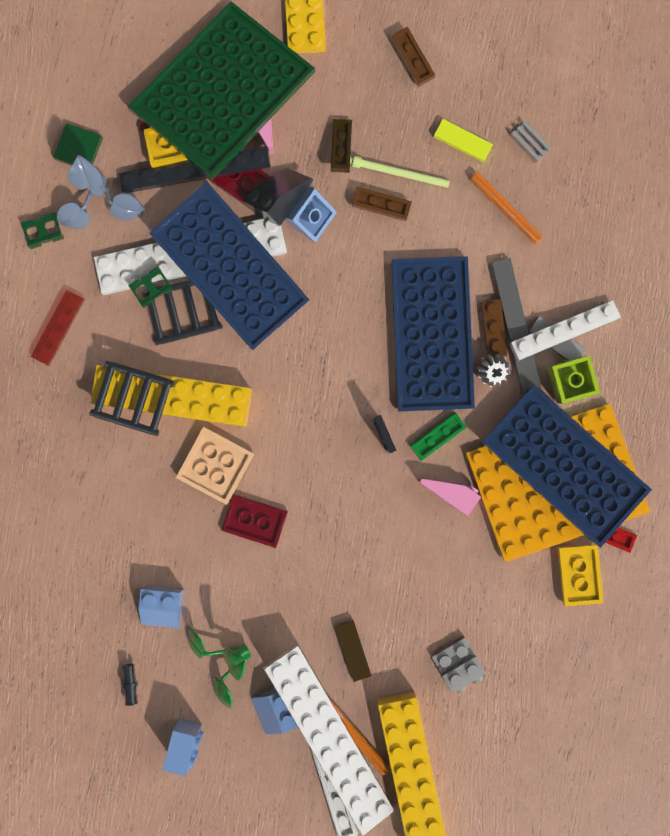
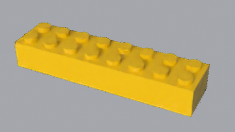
M96 366L90 404H96L107 369L105 366ZM114 371L103 406L115 407L125 373ZM155 374L175 381L173 388H170L162 415L247 427L252 395L251 388ZM133 376L123 409L135 410L144 379ZM151 383L143 412H155L163 385Z
M415 691L378 698V708L405 836H446Z

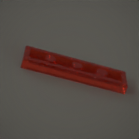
M68 290L65 291L31 355L32 358L50 366L85 299Z

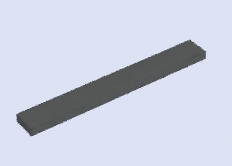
M511 258L494 261L491 263L498 296L501 299L502 313L509 342L511 343L529 334ZM512 351L522 397L533 385L542 391L534 355L517 361Z

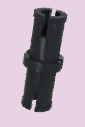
M133 663L122 665V688L125 692V706L138 704L136 692L138 681L135 678V664Z

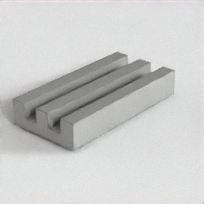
M526 121L510 135L535 162L551 149ZM518 133H520L527 140V142L539 153V155H537L526 144V142L518 135Z

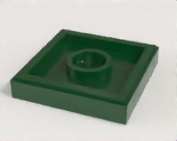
M66 123L53 158L56 161L72 166L76 157L80 155L93 165L103 137Z

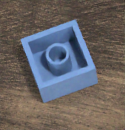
M179 719L171 735L163 771L186 776L188 770L193 769L199 752L198 747L204 733L201 731L202 724Z

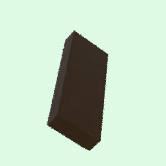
M333 119L331 172L350 173L352 120Z
M354 619L335 625L353 682L371 677L372 674Z

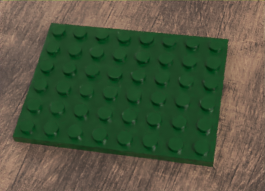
M230 1L127 107L135 116L213 180L315 73V67Z

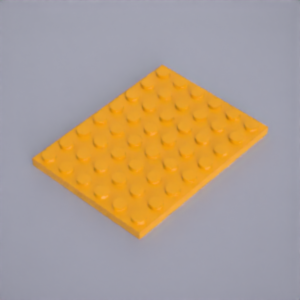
M606 404L571 417L637 476L611 404ZM486 446L465 453L504 562L584 536L581 531ZM646 498L643 499L625 521L651 512Z

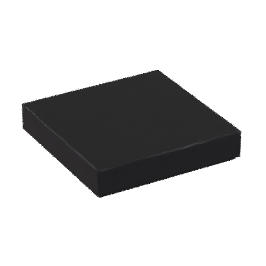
M382 416L374 417V425L386 452L391 454L397 451Z

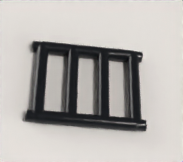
M190 279L170 285L173 287L172 291L183 289L193 329L181 330L172 291L167 293L165 298L174 334L163 336L155 300L148 305L156 339H154L155 345L166 344L223 328L221 322L218 321L215 308L206 297L205 301L211 324L200 327L190 288L195 285ZM148 290L142 291L143 297H148L150 292Z
M107 360L105 362L107 369L94 409L90 410L89 415L146 434L158 436L160 419L170 388H173L175 381ZM114 371L125 373V377L113 415L102 412V408ZM135 376L144 379L132 420H128L120 416L132 378ZM154 382L163 385L151 425L147 426L139 423L151 383Z

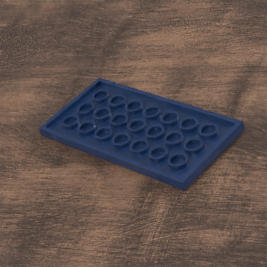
M208 182L204 183L149 233L252 351L310 301Z
M468 256L392 259L398 412L475 409Z
M535 385L523 395L481 442L599 548L605 544L652 490Z

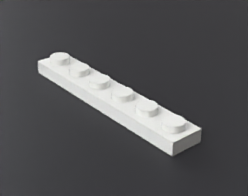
M612 300L513 341L509 345L516 360L519 361L618 320L621 316Z

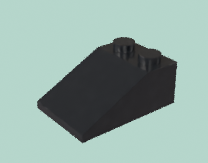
M286 168L255 186L244 203L257 216L280 226L311 185L313 179Z

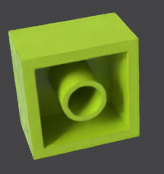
M581 356L546 366L556 403L564 404L600 393L590 356Z

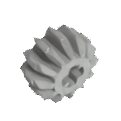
M494 354L493 357L487 355L486 361L481 359L483 365L477 366V369L480 371L478 377L482 378L484 384H488L491 387L495 383L501 386V380L507 381L505 376L511 374L507 370L511 367L510 364L506 362L505 357H500L498 354Z

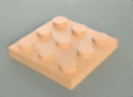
M203 427L176 478L228 505L254 453Z

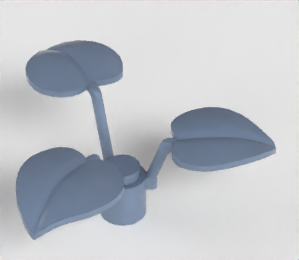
M78 155L69 168L68 180L78 189L88 188L89 193L81 208L75 202L64 203L58 210L57 220L61 225L73 229L86 227L90 222V215L84 210L92 194L94 196H101L105 193L108 203L111 204L109 212L120 220L138 218L145 212V208L134 196L127 193L116 194L113 200H111L109 189L106 188L105 176L88 160Z

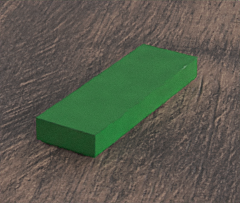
M455 412L411 444L410 448L418 459L422 461L466 429L467 426Z

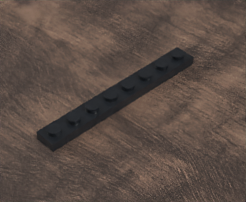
M268 147L240 151L216 177L271 167ZM189 160L155 168L150 167L119 173L121 191L123 193L209 179L206 174Z

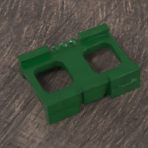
M54 212L43 215V217L37 218V220L21 222L27 246L30 249L41 247V243L51 242V240L56 242L64 239L57 220V214ZM55 221L57 231L48 234L45 224ZM37 227L39 237L30 240L27 230Z
M159 266L151 270L141 280L137 279L128 285L143 308L153 303V300H156L159 296L161 297L162 294L166 295L173 290V287ZM157 275H161L166 282V285L160 289H157L152 282V279ZM141 285H145L150 292V295L143 300L136 293V289Z

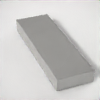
M539 316L528 333L532 334L552 325ZM572 339L550 347L551 350L565 360L581 357L586 351L584 347Z

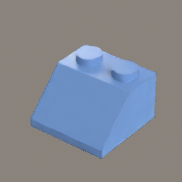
M308 187L285 221L316 243L337 211L314 188Z
M156 586L143 587L140 592L139 601L141 625L180 628L184 589Z
M275 688L252 697L266 734H282L298 727Z

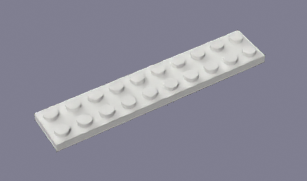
M265 219L243 223L272 257L287 254L281 225L278 226ZM158 243L94 257L103 295L129 290V284L137 279L141 280L142 277L148 275L151 270L158 266L168 281L186 277ZM157 275L152 279L153 284L165 281L161 275Z
M295 645L263 667L360 833L365 835L390 815L394 809L299 647Z

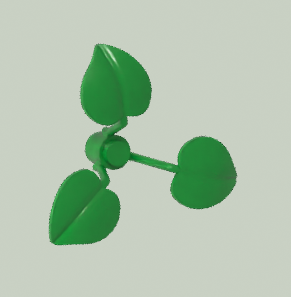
M191 625L188 626L189 645L198 658L223 654L229 670L220 680L217 677L213 678V689L217 698L229 709L232 708V695L224 684V680L230 673L236 680L242 678L246 662L251 658L248 647L243 644L235 649L227 647L224 650L207 652L201 638L194 632Z

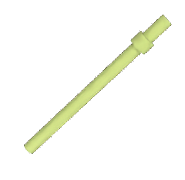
M350 156V164L355 168L360 169V167L446 188L449 186L450 180L363 160L359 156Z

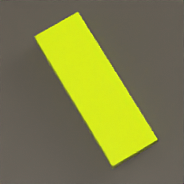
M445 119L441 121L434 135L435 139L484 163L493 146L492 143Z

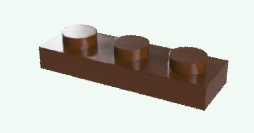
M408 26L391 35L394 46L417 86L419 87L434 79L435 73Z
M357 186L352 207L407 221L412 201Z
M501 299L482 301L481 310L487 355L492 357L494 354H498L500 357L508 356Z

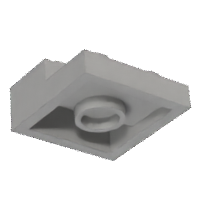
M464 636L431 655L452 693H462L467 689L466 685L471 682L474 684L479 683L484 679L483 675L486 674Z

